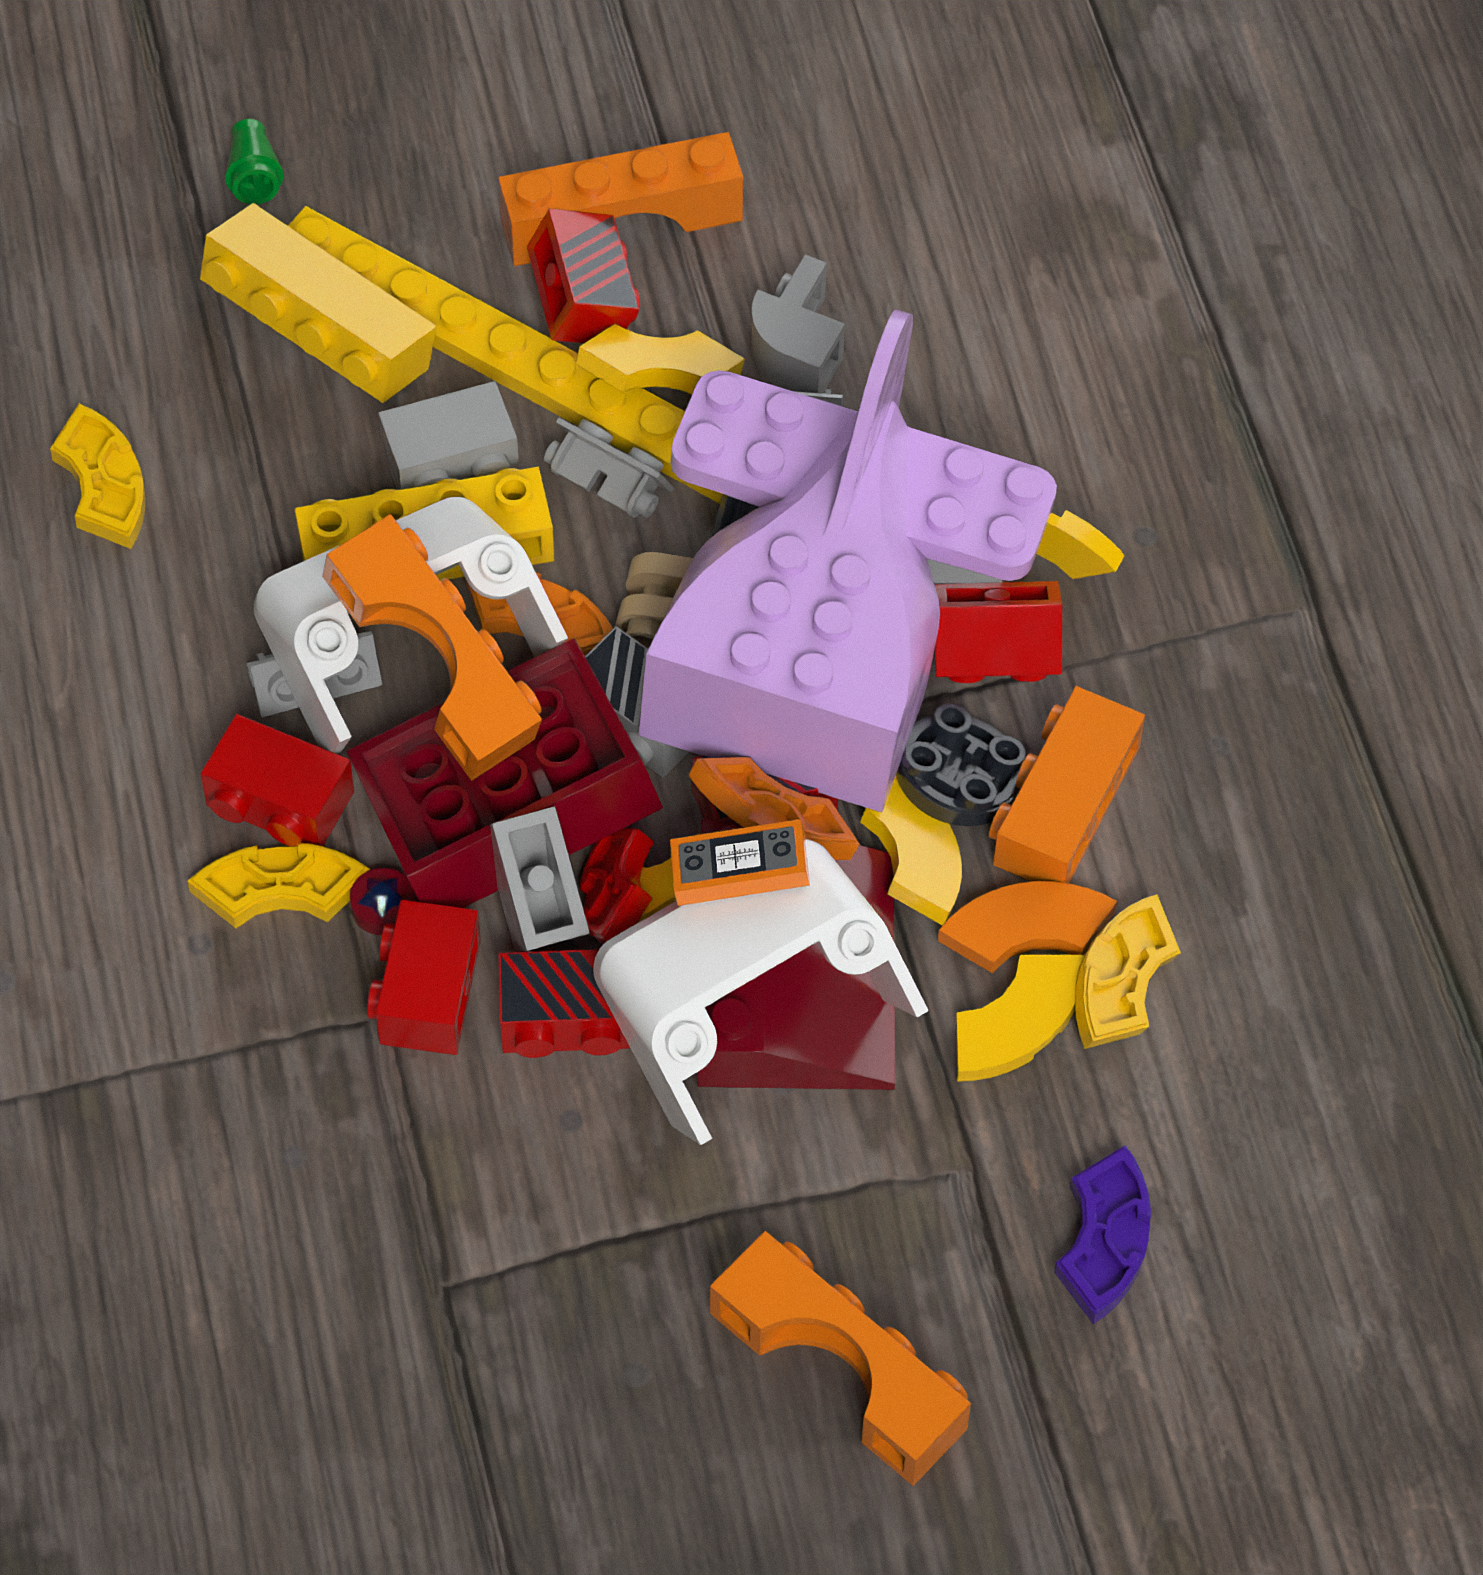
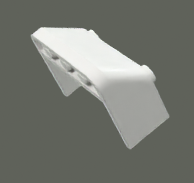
M450 497L396 520L402 530L408 527L418 535L428 553V561L426 562L435 575L459 565L467 582L475 592L489 599L506 598L534 657L563 644L568 639L522 546L474 502L461 497ZM333 548L266 579L255 597L254 615L318 746L339 755L352 736L324 680L342 673L351 665L358 651V636L348 616V611L322 577L326 555L335 549Z
M806 839L810 886L678 906L676 901L608 940L599 949L595 957L593 966L595 981L672 1127L700 1145L711 1140L712 1137L692 1101L683 1080L703 1069L711 1061L716 1051V1030L704 1008L817 942L826 960L836 969L848 974L869 972L884 1002L916 1017L929 1011L883 920L829 852L820 844Z

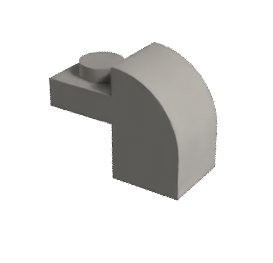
M804 255L793 275L784 274L774 296L757 290L752 303L751 352L761 374L777 387L797 392L824 393L843 360L845 323L817 313L825 300L827 263L808 255Z

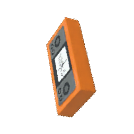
M801 819L670 839L674 894L678 906L810 886L805 831Z

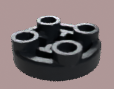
M948 703L939 706L934 715L923 718L914 724L896 777L906 797L919 810L930 817L957 826L984 825L993 822L1003 802L1013 805L1020 790L1015 786L1025 758V749L1016 738L1004 735L992 725L971 717L969 712L962 706Z

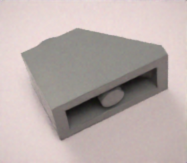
M555 806L490 824L497 887L514 950L528 951L589 934Z

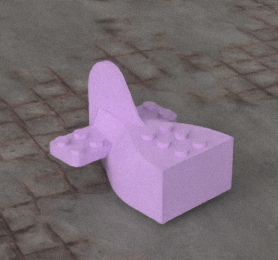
M897 309L891 314L870 369L859 411L727 371L709 372L702 376L696 384L673 440L670 463L673 472L678 478L687 483L759 506V508L716 533L701 547L690 563L646 653L639 736L711 758L750 757L766 774L818 789L819 793L883 812L924 698L939 629V599L927 559L971 570L1000 580L1013 581L1021 579L1032 568L1053 509L1057 489L1054 478L1048 471L1040 467L907 427L899 410L912 334V314Z

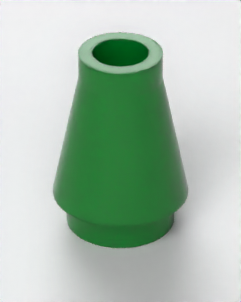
M243 119L235 123L231 128V146L225 183L234 196L243 203L250 205L252 203L256 205L266 203L278 193L284 179L283 169L266 136L264 125L255 119Z

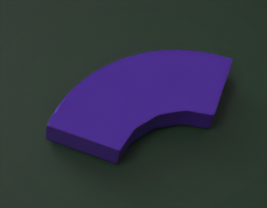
M1126 1145L1072 1177L1070 1183V1190L1080 1208L1081 1230L1074 1246L1056 1262L1054 1273L1092 1324L1105 1317L1128 1293L1140 1272L1149 1241L1151 1207L1148 1189L1143 1174Z

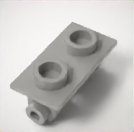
M560 417L557 419L556 423L567 435L562 443L555 440L546 450L544 461L551 465L552 473L567 479L588 492L600 473L605 474L607 478L596 495L633 518L638 515L648 518L652 515L659 501V497L653 494L658 486L670 493L674 490V487L660 473L664 465L656 458L636 447H632L628 455L609 445L613 439L612 435L585 419L580 421L578 427Z
M371 631L357 634L358 651L351 665L342 673L324 680L332 698L382 685ZM263 653L256 654L257 661L246 663L252 688L254 687L261 718L299 708L273 654L264 656Z

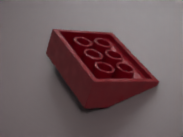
M575 638L507 671L515 683L521 680L533 691L541 706L539 716L542 718L535 740L472 781L434 730L440 708L444 703L346 751L420 902L465 908L498 891L490 827L492 823L555 806L569 856L663 809L639 753Z
M701 820V834L744 828L734 820ZM859 845L851 860L835 861L883 920L894 941V898L887 894L894 877L890 854ZM817 942L704 1007L716 1030L717 1047L711 1061L697 1072V1087L895 1090V1006L883 1001L869 972L848 974L836 969L826 960Z

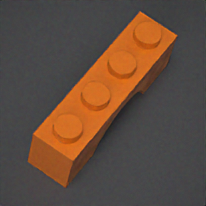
M729 132L500 176L498 181L501 223L513 265L519 266L531 263L527 245L548 209L614 215V219L637 213L660 214L675 220L685 232L743 221L744 177Z
M390 514L327 553L322 577L359 627L376 624H392L406 627L421 634L439 651L447 665L451 690L448 698L440 708L434 730L472 781L535 740L542 718L539 716L541 706L529 686L521 680L515 683L501 663L504 661L503 654L494 638L484 629L477 632L463 613L466 611V606L461 594L453 583L446 578L440 581L426 562L428 561V553L418 535L408 527L402 530Z
M764 1231L710 1285V1314L759 1356L786 1346L808 1345L828 1350L850 1364L863 1381L869 1399L863 1419L861 1443L909 1484L914 1486L967 1430L971 1402L967 1400L968 1395L965 1389L949 1373L943 1370L934 1372L916 1357V1351L912 1344L899 1331L892 1327H886L883 1330L865 1315L862 1303L849 1289L840 1284H835L832 1287L816 1274L812 1262L800 1248L791 1242L781 1244L768 1232Z

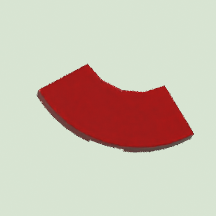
M623 828L597 841L589 855L581 877L580 890L586 894L583 911L589 934L602 945L636 925L653 898L642 889L640 877L644 861L654 841L639 829Z

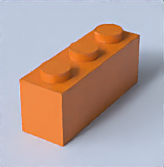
M1075 686L1065 707L1055 704L1049 713L1041 735V739L1046 741L1039 756L1033 753L1027 755L1017 776L1015 786L1020 789V792L1013 805L1005 802L1001 804L991 824L989 838L996 840L993 866L1031 882L1054 881L1070 883L1140 749L1146 715L1078 686Z

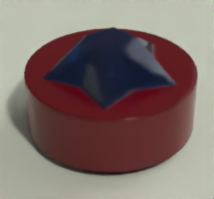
M377 868L367 871L354 882L350 891V905L354 921L361 929L374 935H382L386 922L396 924L401 900L415 901L414 890L408 878L399 871L389 868Z

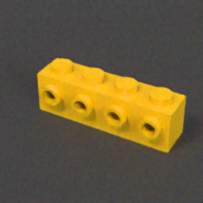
M252 203L206 234L200 280L381 403L386 402L429 369L437 329L435 324L256 204Z
M539 467L521 470L508 468L492 475L462 480L443 479L433 485L403 490L384 489L368 496L339 501L325 499L309 506L295 508L302 559L306 561L342 545L390 514L395 520H398L443 499L461 497L474 502L516 540L526 552L532 565L554 561L553 526ZM459 565L436 575L440 581L444 578L465 577Z

